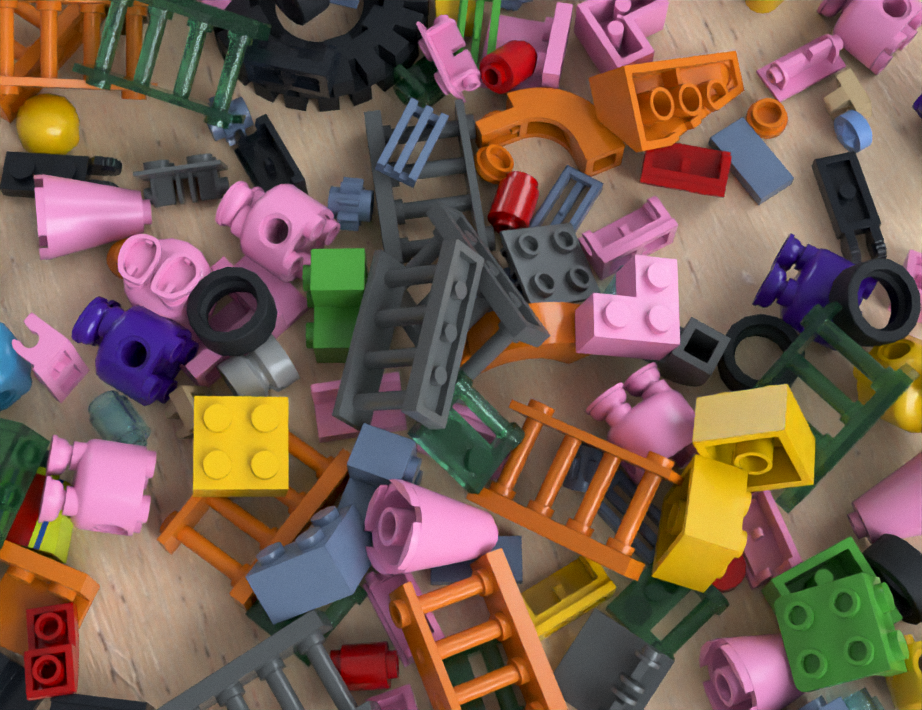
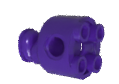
M790 233L771 265V270L758 290L752 305L767 308L777 298L776 303L781 305V320L791 325L797 333L836 351L844 336L836 329L830 315L829 293L837 276L844 269L856 264L828 249H818L810 244L803 246L794 237L795 235ZM795 264L793 269L798 271L794 280L789 278L786 281V272ZM867 277L861 281L858 290V306H860L863 299L867 300L878 282L877 280Z
M101 296L93 299L83 310L73 327L71 336L72 340L77 343L98 346L95 359L96 375L106 384L143 406L150 405L156 400L165 404L170 399L169 394L177 388L178 382L174 378L181 370L180 365L183 364L185 366L197 354L199 344L192 340V333L172 319L160 316L140 305L130 307L125 311L121 308L119 302L115 300L108 302L107 299Z

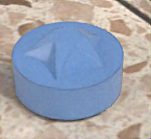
M848 110L835 118L834 130L837 139L849 152L854 151L858 153L871 145V128L867 120L859 112Z

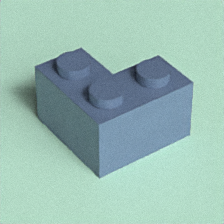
M363 423L347 462L350 478L337 510L354 503L365 522L369 502L375 490L381 484L389 485L391 483L389 480L400 479L419 486L423 471L420 470L422 458L417 457L416 441Z
M354 503L338 510L335 506H329L320 510L310 519L312 524L308 530L299 535L295 542L285 546L281 542H277L267 546L256 555L258 561L245 578L273 625L353 595L371 566L365 546L373 547L371 533L364 531L365 522Z

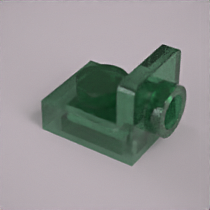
M424 56L407 70L401 64L393 69V90L404 105L407 106L410 99L413 98L419 101L418 106L425 108L426 105L432 107L445 96L434 78V73L438 72L434 61L430 62Z

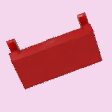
M680 143L645 151L639 183L724 198L732 156H730L731 152Z

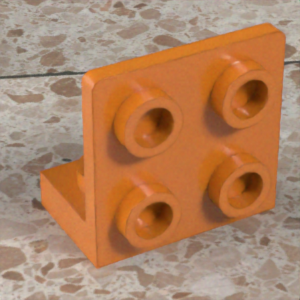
M3 540L0 546V561L6 564L8 568L0 581V647L24 657V651H28L26 609L74 602L77 605L78 628L80 629L100 585L84 572Z

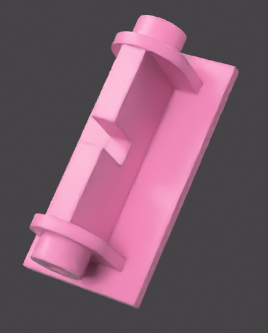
M440 15L434 20V26L429 29L418 21L416 25L423 37L418 40V44L425 57L430 62L434 61L438 72L434 73L438 86L445 95L451 93L457 99H463L465 103L466 100L462 91L477 89L481 85L479 80L481 73L467 49L456 56L453 54L466 46L456 21L449 18L448 15Z
M837 34L822 35L758 69L756 73L774 98L782 102L845 68L846 64L839 56V50L844 46L843 41Z

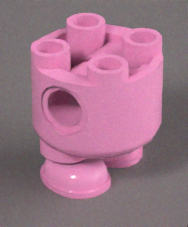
M824 0L817 9L818 14H823L826 17H834L841 10V15L833 29V35L837 34L840 36L844 44L843 48L875 75H878L893 58L892 54L897 49L902 51L918 33L917 29L922 25V2L919 0Z
M238 181L223 196L215 217L217 224L230 227V232L240 239V248L243 254L285 283L294 281L297 278L303 281V265H311V249H323L325 245H329L334 241L340 231V224L334 220V214L329 208L292 184H279L265 193L259 186L250 189L246 182Z
M137 234L129 237L120 249L118 270L124 279V292L132 307L136 305L144 306L160 316L172 319L187 328L191 333H194L186 311L189 295L198 282L212 272L203 253L192 244L174 238L157 240V238L147 234ZM217 302L209 312L208 320L212 317Z
M655 362L649 363L633 373L624 384L620 382L605 391L585 410L587 415H591L594 420H605L610 426L606 438L607 442L643 458H646L648 452L652 451L677 463L680 469L689 464L695 454L699 455L692 443L695 412L680 392L672 390L664 379L660 380V372ZM625 391H628L631 396L642 397L643 401L632 408L629 403H625ZM621 460L620 464L635 485L638 486L645 471Z
M52 435L38 523L54 521L58 517L60 510H62V515L70 516L74 527L80 530L133 536V533H140L142 523L147 522L151 500L150 495H143V490L147 488L148 479L153 477L156 451L147 450V446L92 439L87 443L74 441L73 445H70L66 439L58 438V435ZM67 465H69V470L74 471L72 486H67L66 490H64L63 484L58 480H53L50 476L63 474Z

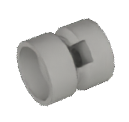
M272 334L255 351L247 355L230 356L216 366L234 396L269 397L268 390L273 389L279 392L300 379L292 361Z

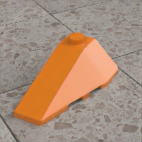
M736 51L625 65L588 78L597 120L636 153L672 146L680 140L679 137L682 134L697 127L702 123V119L710 113L718 111L745 91Z

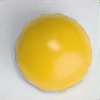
M51 93L35 95L24 101V104L19 107L16 117L17 133L23 148L29 153L66 155L79 143L80 119L76 108L65 96Z

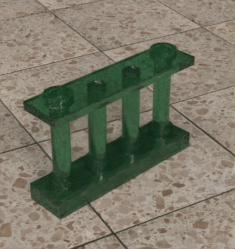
M109 0L111 3L95 64L74 63L72 71L87 76L86 84L105 90H111L113 84L204 114L203 122L219 128L228 129L230 123L244 124L246 115L231 111L229 108L247 45L252 46L253 39L267 41L271 24L197 0H136L149 4L147 13L151 15L134 78L113 72L111 69L127 8L133 7L134 0ZM176 13L188 17L187 26L190 27L174 89L171 91L152 85L150 82L167 19L172 20L173 14ZM213 26L229 30L227 39L230 40L214 101L213 104L190 97L207 32L212 33Z
M837 301L827 304L824 308L818 303L808 312L800 322V325L805 328L804 331L752 388L774 385L789 368L841 415L839 420L845 425L833 438L828 433L823 435L807 421L816 439L814 485L783 488L785 491L775 502L788 514L807 497L921 376L908 363H905L897 371L890 366L885 369L831 320L843 308ZM818 335L873 382L870 387L876 393L865 405L859 400L854 403L801 355Z

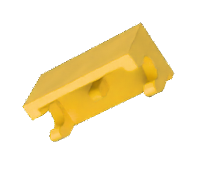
M581 555L573 562L522 592L521 596L541 642L612 598L617 587L600 564Z

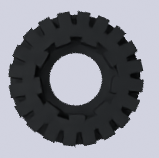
M232 0L214 19L212 27L224 62L230 63L232 74L244 86L248 85L250 81H248L243 58L248 50L255 29L264 30L263 37H267L269 41L325 53L329 44L338 46L337 52L341 53V62L330 98L253 82L256 95L272 103L280 93L284 96L286 108L306 111L309 99H318L320 112L340 110V96L349 95L353 106H357L372 100V85L377 84L386 92L400 81L399 66L408 71L419 56L418 40L423 38L416 23L420 21L428 29L429 2L428 0H363V11L356 25L346 34L323 42L306 41L289 33L277 17L276 4L273 0Z

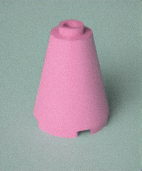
M46 174L34 175L39 247L48 246V248H39L40 260H51L129 238L133 235L143 234L144 225L152 224L150 199H142L141 191Z
M922 452L851 503L854 512L847 514V517L858 539L866 537L869 543L873 544L883 534L896 535L901 539L922 535Z
M391 479L389 480L391 482L389 485L381 484L375 490L368 505L364 531L372 532L373 547H365L373 568L381 574L400 575L478 559L484 554L491 552L498 540V528L490 513L405 480Z
M781 633L715 638L707 641L701 647L699 664L700 668L708 665L710 680L704 681L703 685L713 710H782L806 693L799 691L795 686Z

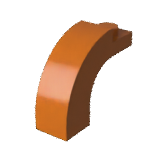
M535 87L507 93L506 110L491 111L475 122V142L478 149L488 147L491 144L503 147L525 138L539 137L552 140L563 146L574 159L579 171L590 177L617 167L622 163L625 144L597 120L594 104L581 96L561 89Z
M568 302L529 303L528 305L551 336L538 348L521 341L518 343L512 342L481 373L519 360L542 358L571 364L592 355L576 353L575 310L580 304ZM494 311L487 312L468 331L460 367L499 330L498 323L501 320Z

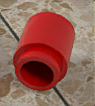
M512 40L483 57L479 65V71L485 86L492 92L504 94L530 78L537 64L538 56L535 49L526 41Z
M511 171L507 173L506 178L499 182L487 216L489 223L498 234L501 231L529 227L539 198L538 182L531 175L520 171Z
M387 641L342 644L341 649L330 651V658L350 692L390 689L391 679L399 678L398 651L389 650Z

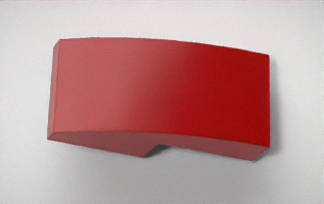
M74 602L26 609L28 651H24L26 699L31 701L77 693L79 677L77 605Z

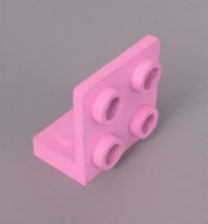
M557 2L554 18L546 17L545 22L504 15L499 16L496 49L512 40L526 41L533 46L538 56L533 75L508 92L535 87L559 89L571 27L573 4ZM489 22V27H488V31H487V36H486V41H485V45H484V50H483L482 58L487 55L488 39H489V31H490V22ZM480 78L481 85L479 87L487 88Z

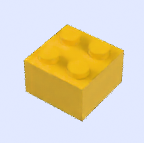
M788 384L767 385L761 388L721 392L716 395L697 397L692 443L699 455L749 471L747 490L751 492L814 485L816 439Z
M194 396L193 497H285L289 489L288 397Z
M695 454L680 475L685 478L682 486L673 484L663 498L651 577L704 593L716 578L721 579L724 576L728 564L734 557H741L747 542V531L742 530L743 518L749 510L752 499L751 491L747 490L749 471Z

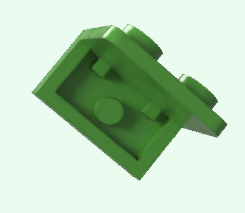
M862 572L776 599L774 609L794 683L799 691L813 692L873 675L890 677L908 672L904 661L909 658L908 646L902 632L895 630L890 611L895 609L894 599L888 585L885 582L881 583L879 577Z

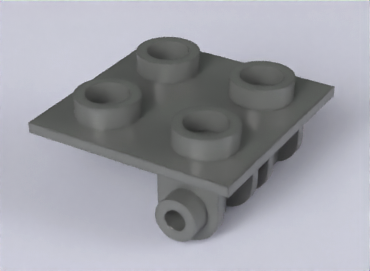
M199 154L186 157L187 164L175 166L174 163H169V160L143 163L144 170L133 172V176L143 181H150L151 188L144 189V198L150 199L151 205L154 204L155 208L177 204L173 180H176L180 204H185L182 179L187 178L193 203L198 202L195 177L198 178L201 201L222 199L223 194L227 192L230 185L228 177L220 178L219 171L228 170V166L221 160H216V157H212V154Z
M571 223L506 230L499 233L503 246L500 250L501 255L506 258L510 268L509 275L511 279H518L514 285L518 291H523L521 295L527 304L538 302L577 303L585 301L593 293H601Z
M595 608L553 674L564 700L578 710H644L675 661Z

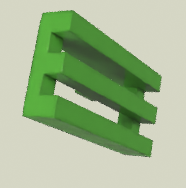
M460 0L457 27L463 39L468 0ZM501 0L476 1L470 53L478 70L480 65L478 64L484 3L485 1L493 2L487 48L488 55L496 50ZM463 47L458 51L454 52V56L461 53L463 51Z

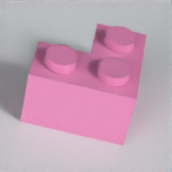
M587 0L577 5L574 33L600 73L625 65L653 62L655 51L646 37L663 30L669 2L668 0Z
M634 255L616 273V295L593 293L575 310L576 353L660 361L680 345L677 259Z

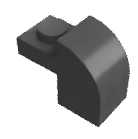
M691 317L684 328L680 326V345L660 361L643 360L648 363L655 362L660 369V376L667 380L686 386H702L711 377L731 338Z

